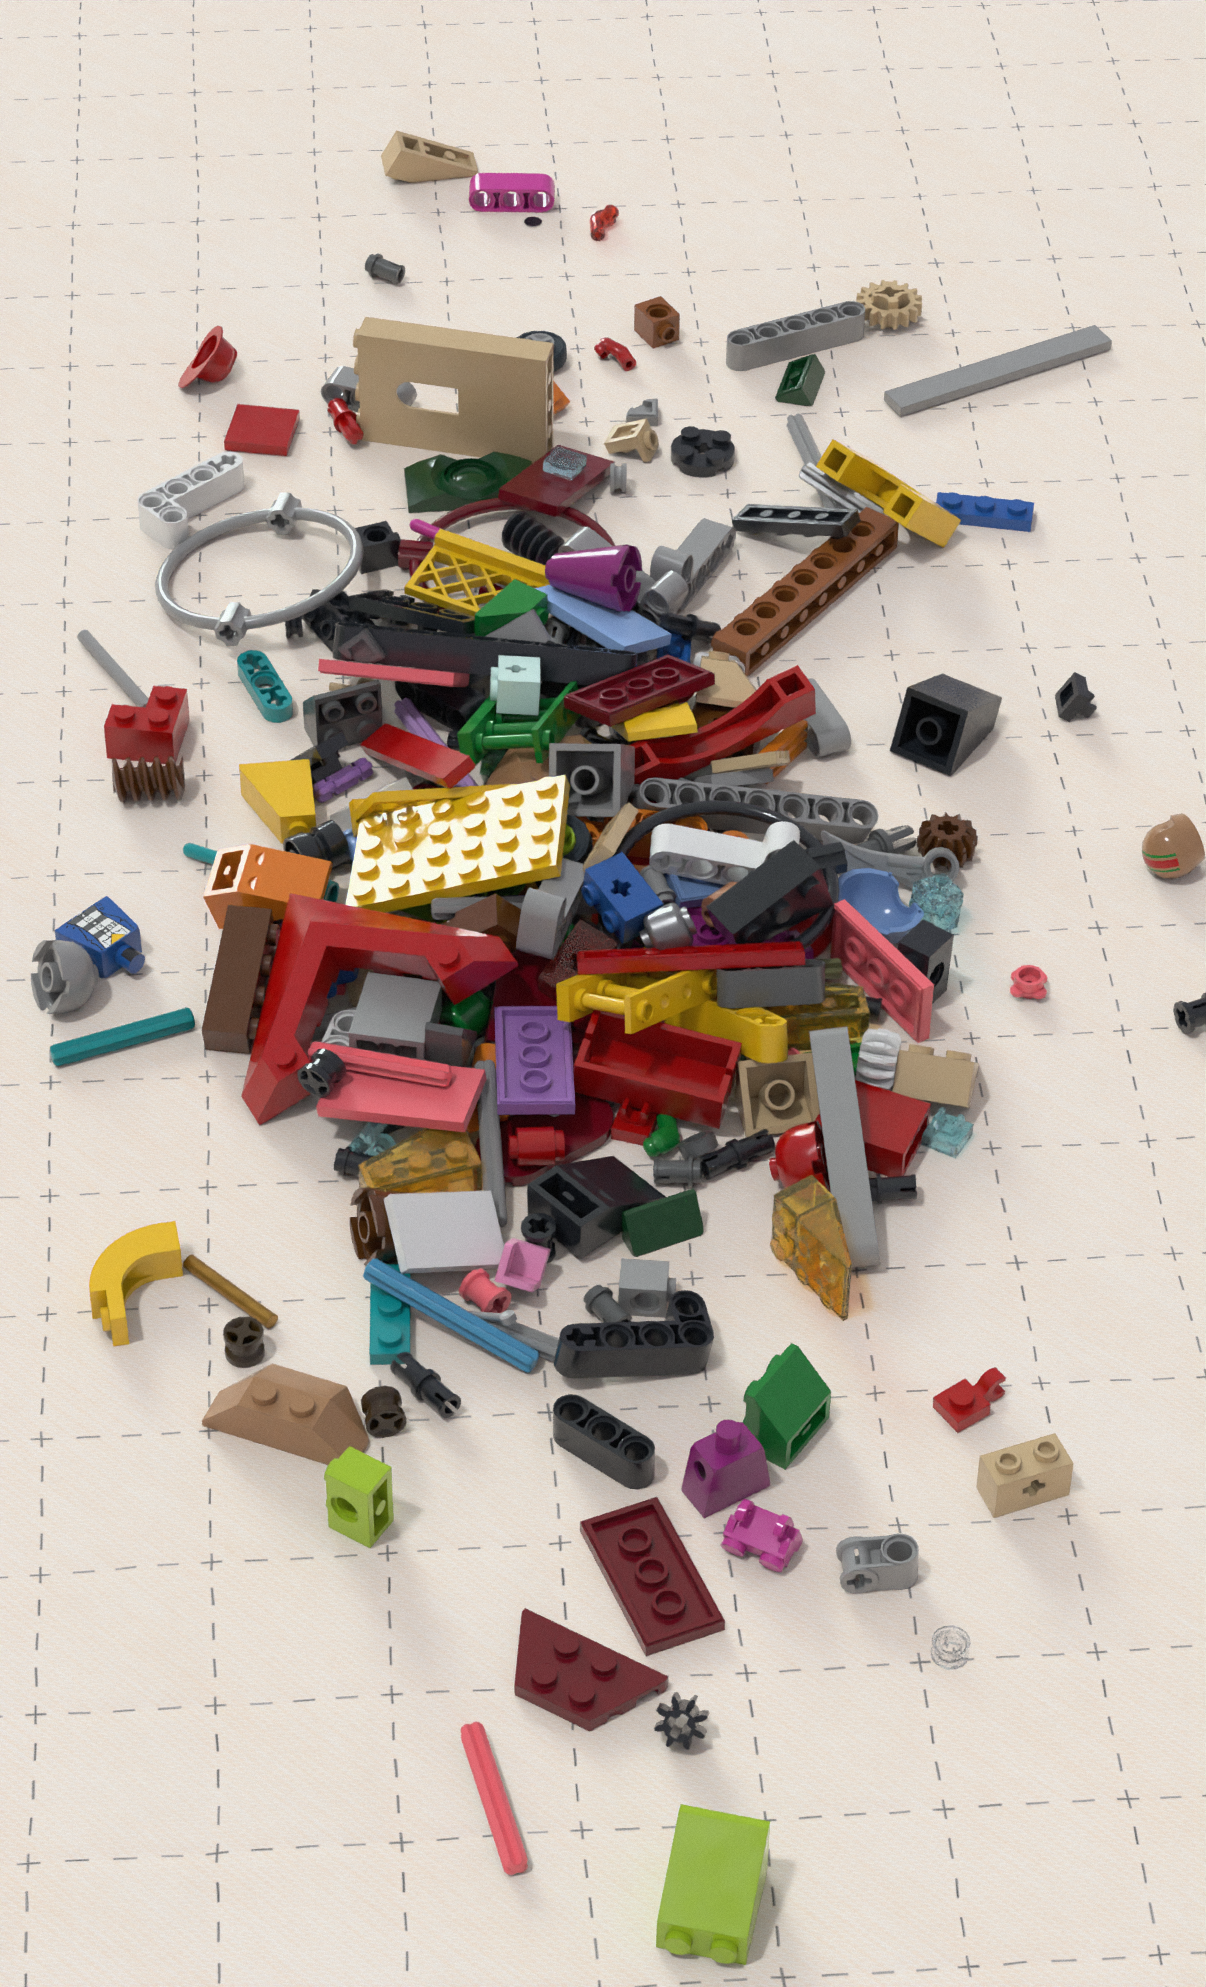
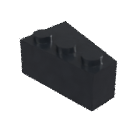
M793 840L707 905L706 908L713 926L730 944L762 943L834 905L821 867Z

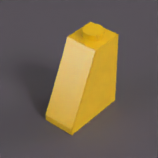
M309 759L239 764L241 796L281 844H283L285 838L300 832L309 833L310 829L316 826Z

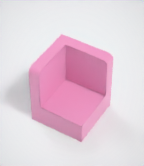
M516 1238L510 1239L504 1245L494 1281L534 1292L541 1286L551 1249Z

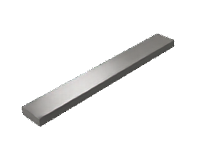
M1092 325L884 392V401L902 417L1111 350L1112 340L1096 325Z

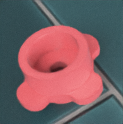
M1024 965L1011 973L1014 985L1010 987V993L1014 997L1042 999L1046 996L1047 990L1044 988V983L1047 982V975L1039 967Z

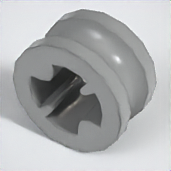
M611 463L610 492H614L616 489L626 492L627 463H623L619 467L615 463Z

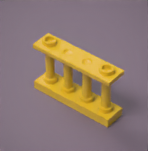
M717 969L576 975L556 984L557 1019L559 1021L572 1022L593 1013V1010L625 1015V1033L633 1034L717 997Z

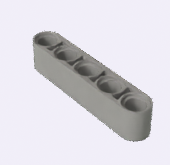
M845 301L731 331L727 335L726 365L734 371H747L857 342L864 336L865 307L856 301Z

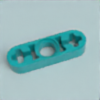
M257 650L241 653L237 658L238 676L264 719L273 723L289 720L293 715L292 696L268 657L263 652ZM262 684H270V685H273V686L270 687V688H258V687H257V686L262 685Z

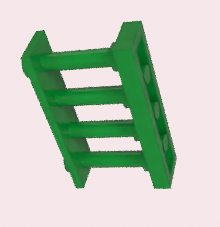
M570 682L557 698L539 699L538 715L496 713L497 701H490L489 696L457 733L460 753L470 756L477 766L489 750L534 748L536 763H544L549 756V743H559L581 716L564 708V696L578 690L577 682Z

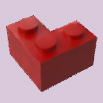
M153 686L146 707L111 704L104 724L107 758L125 760L130 757L131 761H139L140 757H144L146 762L152 763L154 756H158L161 764H166L168 756H172L176 764L190 721L187 689Z

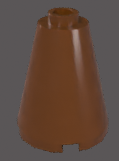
M371 1187L355 1190L350 1206L357 1205V1217H350V1232L358 1259L366 1258L367 1260L364 1263L365 1266L372 1259H378L385 1263L397 1258L384 1198L389 1194H404L407 1192Z

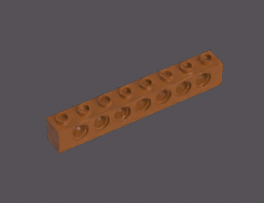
M865 507L859 513L861 521L846 537L833 539L830 536L827 541L820 547L815 548L800 564H796L786 576L776 581L761 597H757L746 610L737 614L726 627L717 631L711 641L713 651L729 653V656H736L744 664L746 676H750L897 548L899 523L891 517Z

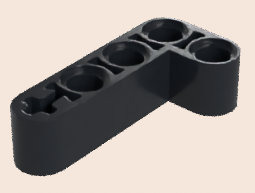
M681 1290L674 1293L670 1298L665 1321L578 1323L567 1325L560 1332L554 1357V1367L561 1375L568 1378L700 1373L707 1365L714 1339V1332L705 1301L699 1294L693 1291Z

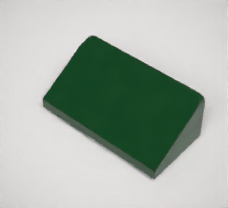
M811 354L788 363L775 396L777 402L801 406H812L814 404L825 375V370L816 354Z
M694 1188L622 1212V1240L634 1257L701 1236L704 1232L697 1194Z

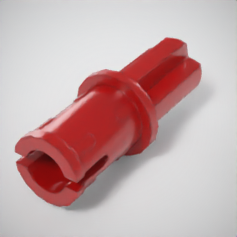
M342 398L331 400L328 403L329 409L327 411L332 419H334L333 425L335 429L342 433L350 444H357V441L363 439L364 436L360 426L356 424L357 415L352 410H349L345 400Z

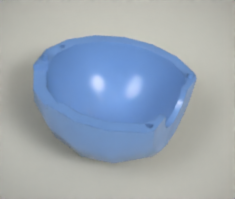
M872 868L852 869L839 876V901L845 899L892 945L898 943L924 916L923 910L916 902L910 907L903 904L898 892L899 882L894 878L892 872L888 873Z

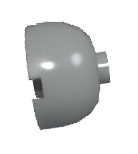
M43 940L37 945L32 958V962L39 961L38 973H31L34 999L40 1010L48 1008L49 1011L46 1014L73 1012L86 1004L91 997L94 986L98 983V969L82 946L70 941Z

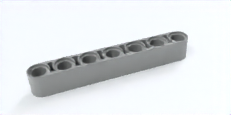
M663 778L646 779L640 785L631 804L636 809L662 811L681 805L680 800L688 803L710 800L743 802L783 814L806 828L818 840H822L821 832L824 830L851 844L863 842L877 823L879 817L878 811L873 804L860 799ZM646 797L653 798L657 803L649 802ZM784 811L790 812L795 818L789 817ZM819 815L825 816L829 822L821 819ZM699 816L707 823L708 829L735 830L765 835L770 826L764 822L739 816ZM854 819H858L863 825H859Z
M846 1026L809 1031L841 1270L881 1265L848 1028Z

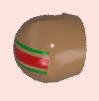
M1183 813L1170 815V820L1151 828L1142 842V857L1150 871L1162 878H1180L1190 873L1205 859L1201 837L1193 822Z

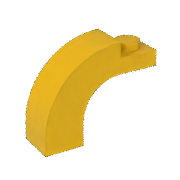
M176 1221L152 1224L133 1230L111 1243L96 1260L89 1280L92 1318H101L103 1331L111 1330L113 1347L129 1344L125 1304L129 1296L146 1283L183 1276Z

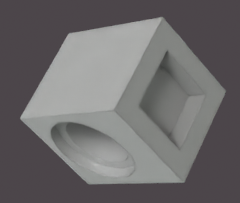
M622 1258L618 1304L631 1316L665 1318L667 1302H670V1298L676 1293V1278H669V1261Z

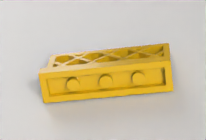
M440 528L434 536L433 548L404 586V594L446 609L475 616L481 609L478 607L479 604L488 603L501 591L495 590L494 583L507 586L516 579L533 588L547 586L550 583L545 577V565ZM436 561L449 567L435 569L433 564ZM467 572L478 577L465 580L462 573ZM456 575L459 581L443 585L440 578ZM434 580L436 587L429 589L418 586L419 583ZM486 585L489 593L473 596L470 589ZM464 591L467 598L456 600L450 598L448 594Z
M511 784L372 792L368 798L352 799L349 802L353 837L358 836L360 819L366 818L369 815L390 813L408 806L416 807L435 803L441 799L452 800L462 798L474 792L501 789Z

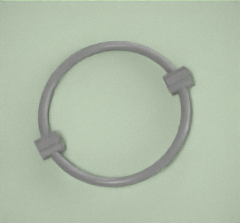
M280 493L278 499L274 500L271 508L251 511L221 520L198 531L179 544L167 556L158 571L155 581L156 596L162 608L178 621L197 628L214 630L216 639L223 641L226 646H237L240 639L244 638L247 630L267 627L300 617L337 596L350 584L361 566L364 553L363 542L357 530L341 517L318 509L302 508L300 499L295 498L291 493ZM297 520L316 522L339 531L348 540L350 545L348 563L329 585L305 600L272 612L251 615L250 609L243 607L240 602H231L222 611L220 617L206 616L182 608L172 599L169 593L168 585L171 574L189 553L219 535L248 525L267 522L268 528L275 530L279 535L289 534L292 527H295Z

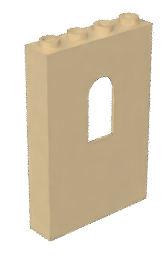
M365 317L360 329H355L353 347L357 348L358 355L354 363V374L359 377L355 390V400L360 402L356 424L361 427L364 433L361 440L480 458L495 451L530 460L532 464L553 449V343ZM413 382L458 389L459 413L408 406L399 399L397 388L402 383Z

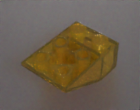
M810 1175L774 1194L770 1247L774 1256L779 1261H784L795 1272L798 1280L803 1285H808L819 1296L824 1307L829 1310L832 1309L844 1321L848 1319L852 1263L836 1198L813 1175Z

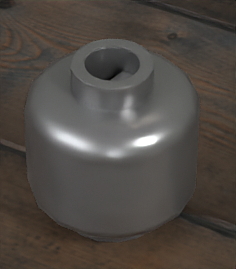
M669 903L645 915L643 919L645 929L639 932L646 948H656L659 950L692 946L694 942L693 935L698 933L687 908L683 907L680 909L675 903Z

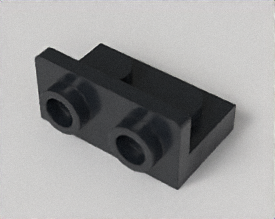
M312 589L310 596L316 594L320 590ZM341 591L324 605L302 615L304 622L332 652L335 623L347 622L375 625L371 619L361 617V612L348 609L349 596L345 591Z

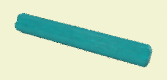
M185 1007L53 1044L50 1046V1057L55 1066H62L190 1030L195 1027L194 1015L190 1008Z

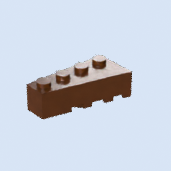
M228 905L202 1025L205 1050L250 1054L280 935L279 924H274L272 909Z

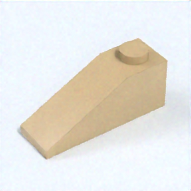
M397 130L381 154L385 176L395 180L415 183L473 177L478 174L473 152Z

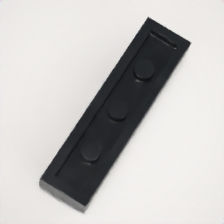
M747 504L732 519V524L736 531L748 532L749 534L775 533L778 536L797 534L804 537L831 536L833 539H840L846 537L861 520L858 509Z

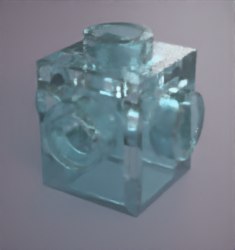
M941 873L914 882L909 907L916 902L924 912L923 920L947 931L958 927L964 893L945 873Z

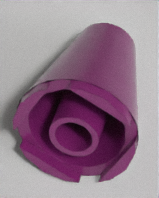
M628 544L556 553L546 563L545 577L554 588L618 612L630 611L637 602L641 588V582H635L636 571H642L641 554L636 546Z

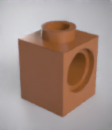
M662 296L634 305V331L653 349L679 340L680 314Z

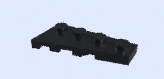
M383 589L349 596L348 609L361 612V617L380 619L385 617L389 618L390 624L408 626L411 623L418 625V630H441L447 633L467 635L475 633V616L452 609H441L437 612L438 605L415 602V598L407 595L393 596L394 591Z

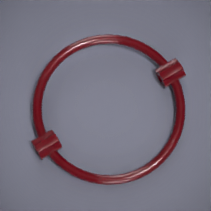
M492 498L456 508L435 520L431 525L445 530L459 521L483 513L502 510H533L500 501L498 498ZM569 506L558 515V517L569 520L580 527L585 526L594 530L612 546H616L607 531L581 511ZM420 535L417 541L401 539L398 567L409 569L410 578L433 548V539ZM421 582L418 585L419 587L429 589L426 582ZM438 606V611H437V612H439V610H441V609H446V608H443V607Z

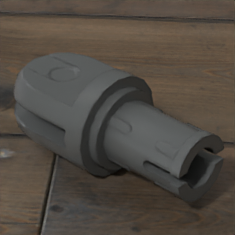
M905 825L886 831L880 828L871 831L868 841L856 846L879 852L900 854L914 848L917 841L914 837L902 839L914 833L911 826Z

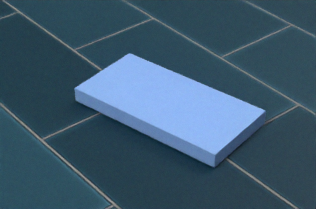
M551 585L535 588L548 594L547 610L551 615L607 649L641 653L670 645L671 633L633 610L618 612L554 588Z

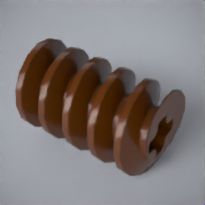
M154 756L151 767L147 766L144 757H140L137 767H133L129 757L125 759L123 768H119L116 758H112L113 792L117 794L120 802L126 801L128 792L131 793L135 802H139L143 791L148 801H154L157 791H159L162 800H168L171 790H173L177 800H182L185 791L183 756L179 765L175 764L172 756H168L165 766L161 765L158 756Z

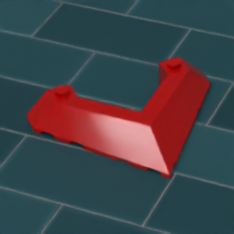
M290 893L241 1097L260 1126L310 1095L300 1084L297 1074L303 1065L310 1063L308 1049L311 1046V1040L316 1027H320L329 1003L327 1000L328 992L332 982L336 983L340 970L354 972L355 968L373 970L374 973L401 977L403 973L422 975L423 979L437 980L451 1002L456 1005L519 965L498 936Z

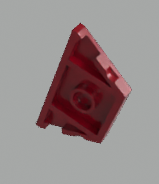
M526 1608L522 1611L514 1684L515 1696L590 1732L607 1723L610 1717L622 1715L635 1708L636 1700L653 1691L659 1695L668 1688L669 1676Z

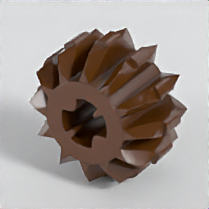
M946 812L942 817L931 814L930 820L922 821L916 843L918 853L924 857L934 848H947L955 854L959 862V868H963L964 863L972 861L975 855L978 841L977 830L972 827L971 820H962L960 814L954 817L949 816ZM938 857L932 861L934 868L945 866L948 871L951 868V862L945 857Z

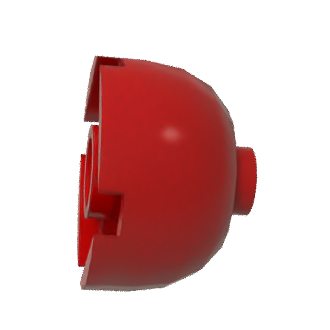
M818 1121L789 1128L780 1136L776 1143L775 1157L769 1158L773 1180H781L784 1189L789 1194L803 1200L831 1196L826 1153L823 1146V1131Z

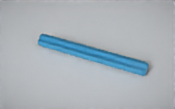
M372 1259L365 1267L363 1277L366 1281L522 1371L529 1373L536 1366L540 1354L523 1342L408 1276L401 1274V1272L378 1259Z

